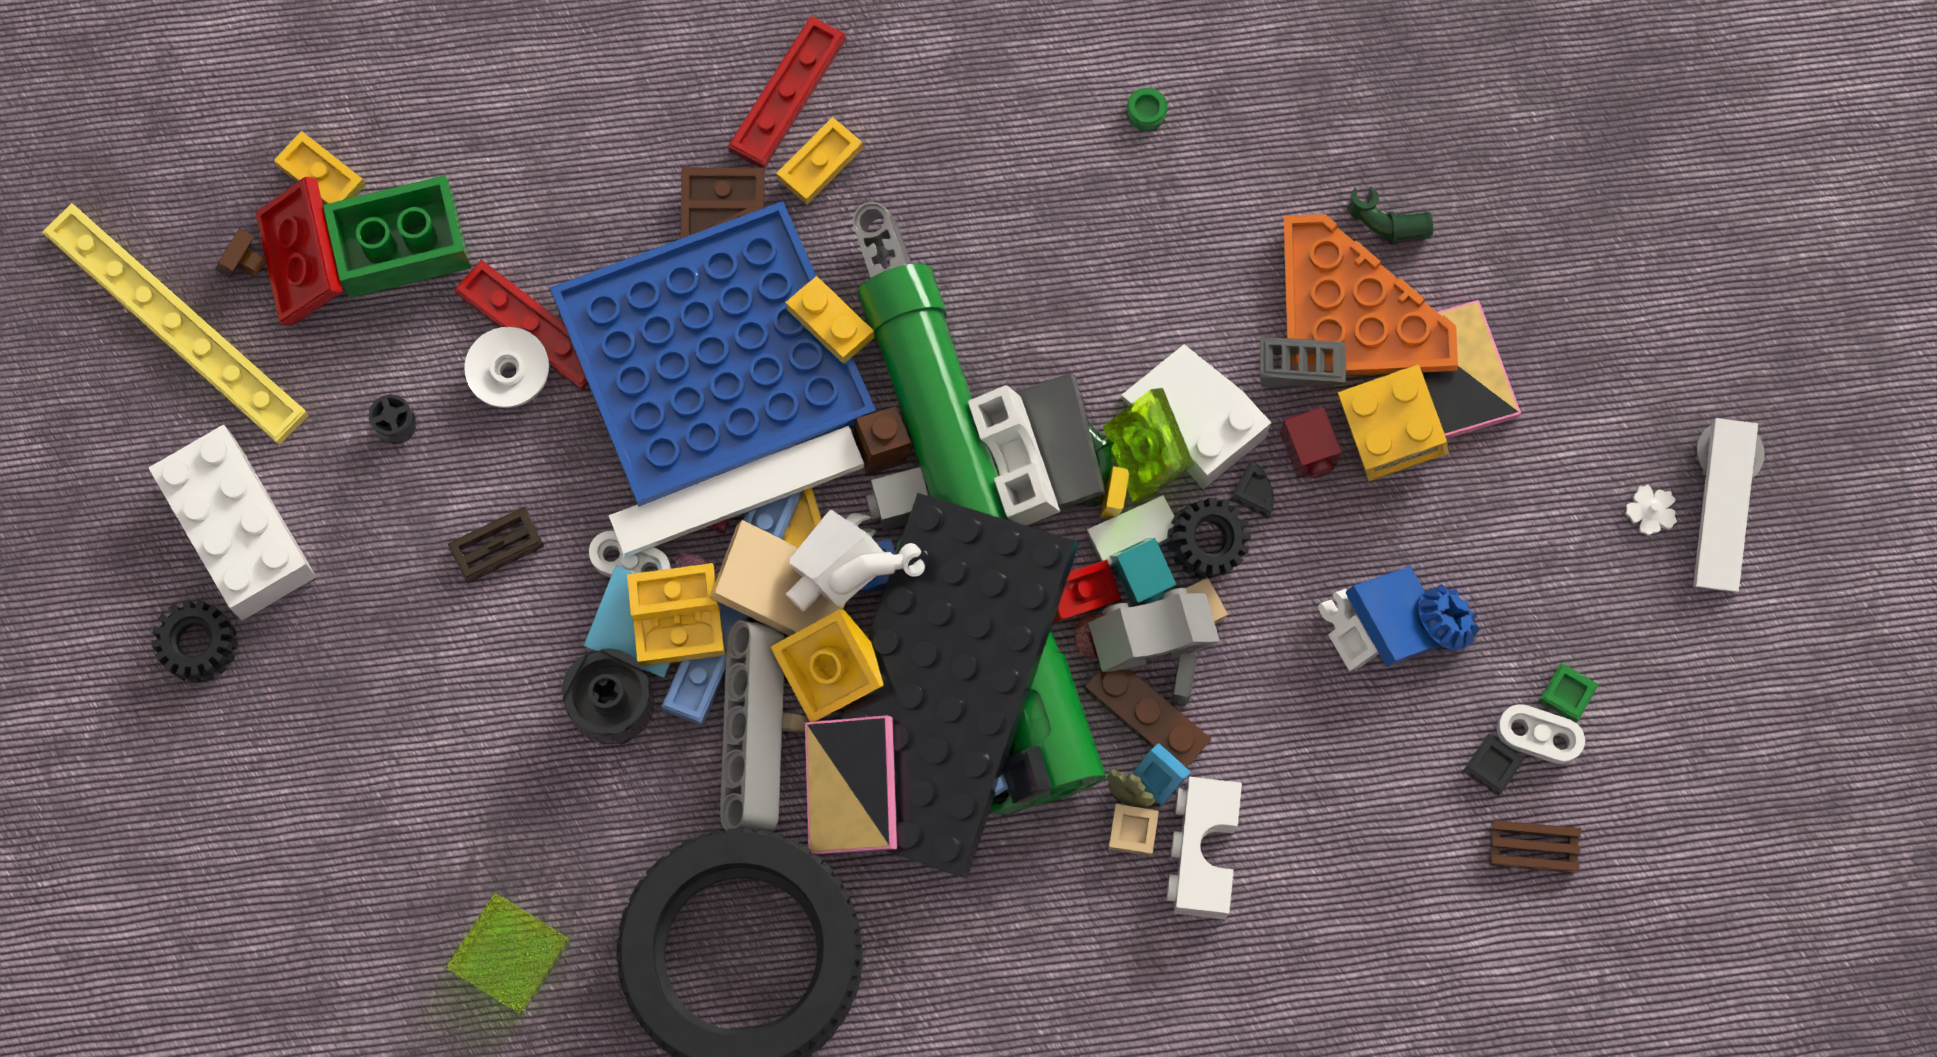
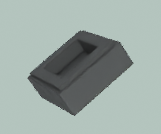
M1180 653L1171 704L1186 706L1189 703L1197 663L1196 655Z

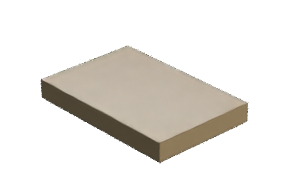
M743 520L737 524L710 598L788 636L795 634L841 608L844 609L845 603L835 606L820 595L805 612H802L785 595L802 578L789 564L790 558L798 547Z

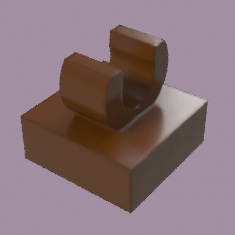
M239 228L220 258L215 270L230 279L238 267L255 278L266 259L248 249L254 236Z

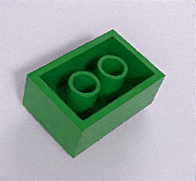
M446 175L323 205L339 279L349 298L471 269L455 196Z

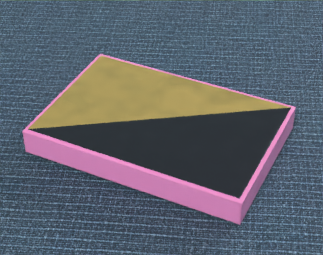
M1479 300L1438 311L1437 313L1441 316H1446L1456 325L1458 371L1422 372L1446 439L1519 418L1521 411Z
M875 716L805 723L808 847L811 853L814 855L897 849L892 717Z

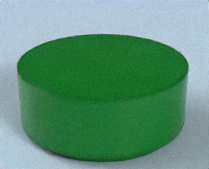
M1141 88L1131 94L1127 102L1126 116L1129 123L1142 131H1152L1159 128L1166 119L1167 101L1163 94L1155 89Z

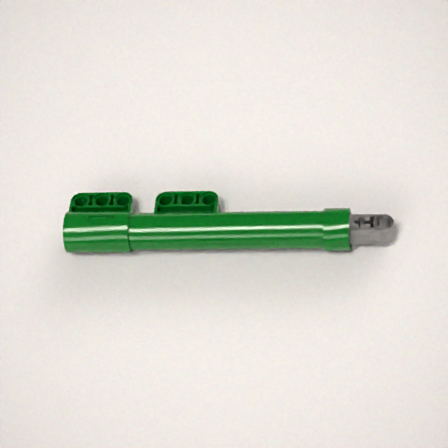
M864 203L855 211L852 220L870 279L859 287L857 293L867 324L874 330L875 338L873 340L878 341L929 496L1011 521L1006 516L994 480L999 475L990 449L980 439L968 403L972 397L945 321L947 312L932 267L926 264H911L899 226L892 215L880 203ZM884 219L880 230L868 233V228L873 221ZM892 256L893 258L890 259L891 266L884 269L887 266L886 258ZM901 537L900 540L898 541L897 548H896V551H897V552H898V549H899V546H900L902 537ZM1050 630L1008 755L1009 758L1025 748L1040 746L1052 789L1027 802L1013 804L1009 792V796L1004 803L1000 805L992 803L990 811L1002 816L1011 815L1038 804L1060 800L1090 789L1106 779V774L1065 654L1059 653L1052 630Z

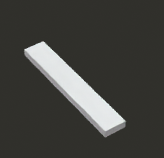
M849 426L763 457L640 507L635 505L609 515L623 555L626 558L864 468V462Z

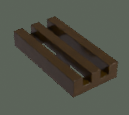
M525 506L447 543L467 584L545 547ZM523 521L525 527L463 556L462 550ZM528 536L531 537V539L513 548H510L484 562H481L471 568L468 567V565L475 563L501 549H504Z

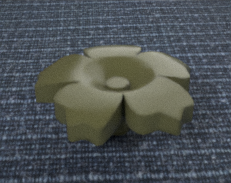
M1114 768L1108 773L1109 790L1116 798L1122 799V802L1127 806L1147 808L1155 802L1154 795L1144 791L1146 787L1142 784V779L1138 775L1130 774L1126 778L1122 772H1118Z

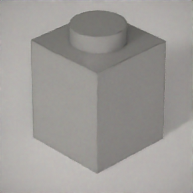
M921 467L872 479L873 494L866 495V501L870 516H872L871 519L880 518L883 531L907 525L917 493L929 496Z

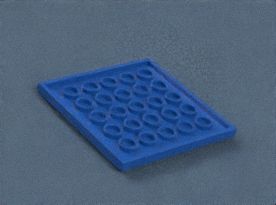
M783 201L550 287L553 299L638 507L846 426L850 428L855 426L856 418L876 412L853 357L843 364L786 309V301L816 277V274Z

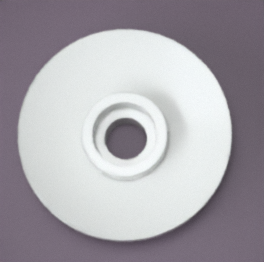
M500 327L483 334L473 343L465 360V377L472 392L484 403L499 408L517 407L532 400L544 387L549 373L548 355L542 343L530 332L516 327ZM507 367H515L517 369L516 374L511 378L502 376L503 370Z

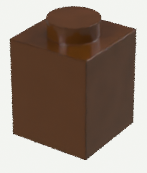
M896 406L856 418L853 437L864 462V469L867 475L907 462L911 441Z

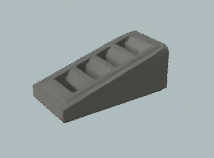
M1260 338L1261 387L1346 385L1345 342ZM1309 354H1316V372L1308 371ZM1324 354H1333V373L1325 372ZM1273 355H1282V369H1273ZM1290 355H1299V371L1291 370Z

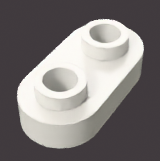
M605 531L598 534L592 540L589 547V557L594 568L599 573L610 578L616 565L635 573H643L647 567H656L658 570L671 569L667 556L654 547L625 558L615 531ZM617 550L620 552L617 560L613 562L605 560V555L608 551Z
M1519 704L1509 707L1501 715L1497 723V734L1504 745L1510 749L1555 764H1567L1580 755L1585 745L1584 733L1577 723L1527 705ZM1512 723L1522 724L1525 728V735H1515L1511 729ZM1556 736L1564 738L1567 743L1566 749H1557L1553 744V738Z

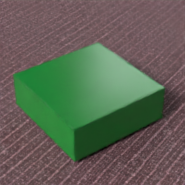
M1560 663L1538 702L1577 723L1599 684L1567 665Z

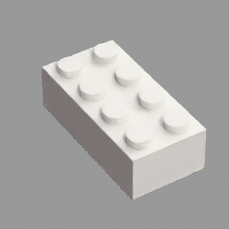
M225 425L218 427L149 467L150 472L227 605L241 621L316 578L314 571L238 442Z

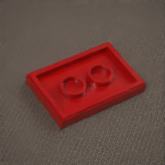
M306 176L255 212L280 325L293 326L343 292L317 178Z

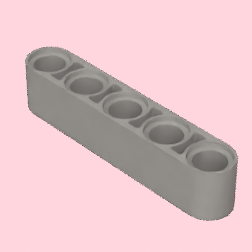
M742 620L733 624L727 638L720 820L726 831L731 828H752L753 831L765 830L773 832L779 818L784 672L770 647L785 638L782 632L770 626Z

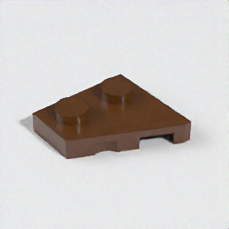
M681 167L680 239L765 208L764 168Z

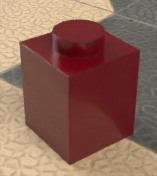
M1321 407L1284 419L1280 435L1297 478L1307 474L1311 478H1318L1332 472L1342 452L1325 408Z

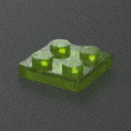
M1163 388L1150 389L1103 426L1107 439L1113 442L1111 449L1118 467L1128 469L1127 489L1133 502L1148 499L1194 465Z
M495 892L445 968L522 1016L571 940Z

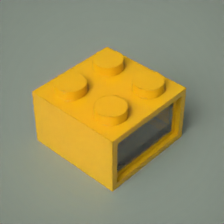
M1419 364L1338 392L1340 403L1368 482L1449 454L1448 443Z

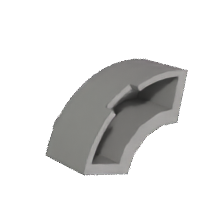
M1186 588L1168 591L1162 595V600L1135 607H1129L1128 603L1112 605L1103 610L1104 616L1089 623L1102 672L1147 666V658L1171 653L1172 659L1178 658L1180 653L1190 654L1220 642L1206 593H1188Z

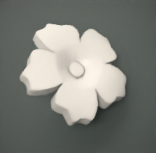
M1649 485L1639 486L1632 498L1635 503H1629L1625 506V515L1630 518L1633 524L1640 522L1639 532L1647 536L1658 533L1660 528L1670 530L1677 522L1675 510L1668 509L1676 500L1672 496L1671 491L1664 492L1659 489L1653 494Z

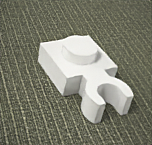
M1347 589L1333 594L1338 604V609L1332 600L1320 603L1318 608L1322 617L1334 624L1336 629L1328 635L1348 670L1352 671L1362 667L1379 653L1361 620L1355 613L1345 593Z

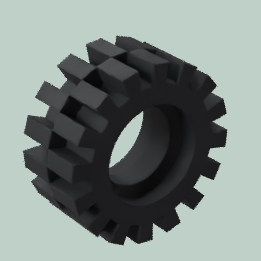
M1216 498L1201 499L1184 507L1179 511L1180 514L1172 519L1171 523L1174 524V527L1168 529L1167 537H1173V542L1167 544L1169 551H1176L1177 556L1172 559L1176 564L1182 562L1185 565L1182 570L1187 574L1195 572L1194 577L1198 578L1206 576L1208 578L1216 577L1240 565L1243 561L1241 556L1248 554L1250 547L1246 546L1245 542L1251 540V532L1244 533L1243 527L1249 524L1246 518L1239 520L1237 515L1241 511L1237 507L1228 508L1229 501L1223 499L1216 502ZM1203 522L1216 525L1222 533L1223 544L1216 554L1205 553L1196 544L1195 531Z
M191 600L182 601L183 607L181 608L176 604L170 606L169 609L172 613L168 617L162 613L158 618L162 622L161 626H154L152 632L157 637L156 640H151L152 648L157 651V654H155L157 660L177 678L183 681L189 679L192 683H200V678H204L206 681L214 679L212 673L216 671L220 674L225 672L227 669L223 665L226 661L232 663L235 656L231 651L232 649H237L238 644L233 637L237 635L235 628L230 624L228 618L212 604L209 606L205 601L197 600V604H194ZM194 626L208 629L210 644L205 652L193 657L182 654L179 641L181 635L187 629Z

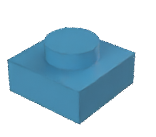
M1158 743L1149 751L1132 774L1141 777L1142 784L1146 787L1144 791L1153 794L1155 801L1163 806L1191 771Z

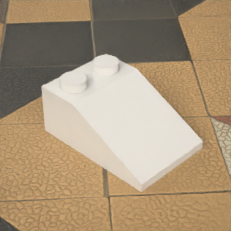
M1185 344L1121 395L1122 400L1202 489H1205L1266 439L1271 425L1268 418L1242 390Z

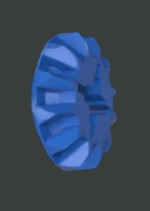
M1443 584L1433 589H1428L1420 597L1418 604L1420 620L1427 633L1438 644L1447 649L1462 650L1474 642L1473 637L1479 631L1478 626L1474 623L1477 614L1469 610L1467 606L1469 600L1459 598L1456 588L1448 590ZM1444 611H1446L1447 614L1450 615V616L1444 615V614H1442V613H1443Z

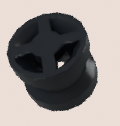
M384 395L376 399L371 405L368 414L369 421L379 438L384 442L394 445L404 443L415 433L416 417L406 400L400 396Z

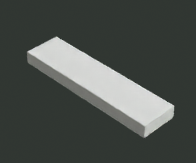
M1720 418L1712 420L1693 587L1734 593L1739 592L1758 423Z

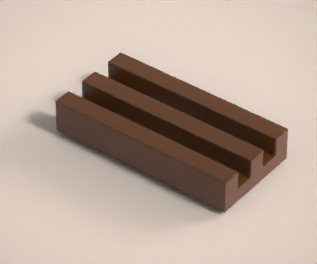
M1493 820L1490 832L1489 866L1576 874L1579 872L1580 865L1578 855L1580 854L1579 837H1581V828ZM1500 832L1568 839V844L1500 838ZM1500 848L1568 854V860L1558 861L1499 855Z

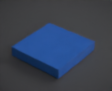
M1411 566L1353 585L1345 592L1386 667L1443 647L1427 633L1420 620L1418 604L1420 597L1425 591Z

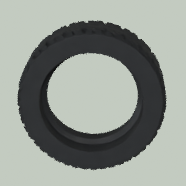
M731 828L726 832L717 830L699 835L694 841L689 839L669 851L670 854L668 856H662L649 868L644 879H640L628 899L630 903L628 907H625L618 930L620 934L616 944L617 971L622 992L633 1016L648 1036L671 1057H811L812 1053L820 1050L834 1036L835 1031L845 1021L856 998L863 967L861 932L854 906L844 885L829 865L818 855L811 853L810 849L793 839H785L783 835L765 830L753 831L752 828ZM747 878L761 880L781 888L803 908L815 933L817 947L816 965L806 992L799 1002L785 1015L761 1027L742 1030L726 1029L701 1020L680 1002L674 993L667 975L665 949L671 925L688 900L712 884L729 879Z

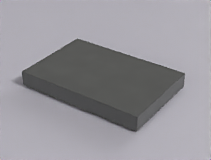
M1068 373L1016 392L1022 398L1059 509L1106 494L1076 376Z

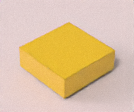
M1113 466L1105 485L1106 494H1104L1100 518L1109 520L1120 515L1123 510L1129 478L1128 469Z

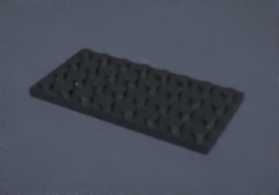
M917 493L897 554L906 544L912 543L917 545L921 550V554L918 557L912 558L908 566L921 559L925 564V569L921 575L915 577L909 576L903 569L895 570L893 574L889 575L868 637L872 642L884 685L847 704L841 719L875 716L892 717L897 849L885 851L967 879L996 794L999 777L1002 776L1079 543L1066 537Z

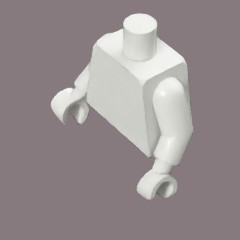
M830 510L790 558L789 564L802 578L785 595L802 612H805L820 595L835 606H840L876 576L893 574L895 570L903 569L909 576L921 575L925 569V564L921 559L908 566L912 558L918 557L921 554V550L917 545L909 543L902 547L899 554L884 553L871 538L876 530L870 528L860 529L858 527L862 521L868 520L872 516L852 513L845 519L833 510Z

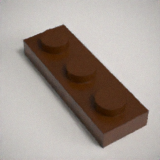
M1100 668L1084 687V690L1150 747L1153 748L1159 743L1186 768L1211 741V738L1130 669L1102 672Z

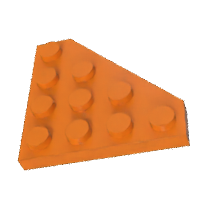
M1326 214L1284 216L1287 338L1345 342L1346 376L1392 374L1419 364L1422 372L1458 371L1456 325L1446 316H1441L1425 302V299L1400 277L1396 278L1381 265V261L1358 241L1354 242L1338 228V224ZM1316 354L1308 355V371L1316 372ZM1324 354L1325 372L1333 373V354ZM1290 355L1291 370L1299 371V355Z

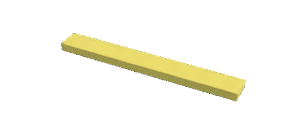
M71 203L42 231L55 246L278 445L309 416L299 404L75 205Z

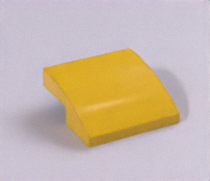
M713 563L627 575L630 611L634 622L637 661L641 666L726 655L720 605L718 601L710 598L716 582Z

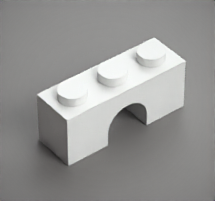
M1005 385L969 400L968 403L980 439L989 447L999 470L1000 476L994 478L1007 518L1027 526L1059 513L1060 509L1021 396Z
M1189 777L1186 789L1178 788L1175 814L1183 815L1182 831H1174L1171 847V857L1179 858L1177 875L1169 874L1167 901H1174V914L1224 920L1229 915L1233 869L1218 868L1209 864L1201 853L1200 843L1206 835L1213 832L1234 834L1238 826L1242 783Z

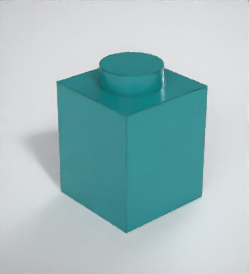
M1146 538L1110 555L1130 602L1139 603L1143 601L1144 604H1149L1162 600V595L1166 593V589L1176 585L1156 538Z

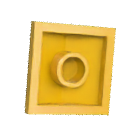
M843 608L770 647L810 722H815L884 685L872 642Z

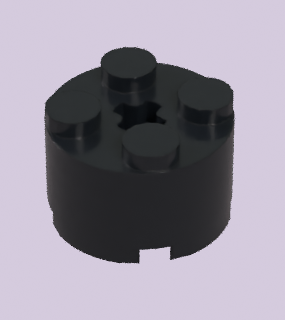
M608 648L584 655L571 665L564 677L562 694L565 709L575 727L592 741L601 744H626L637 736L651 719L655 701L653 688L640 663L626 652ZM614 690L617 698L614 701L608 700L604 704L600 698L602 693L610 695Z

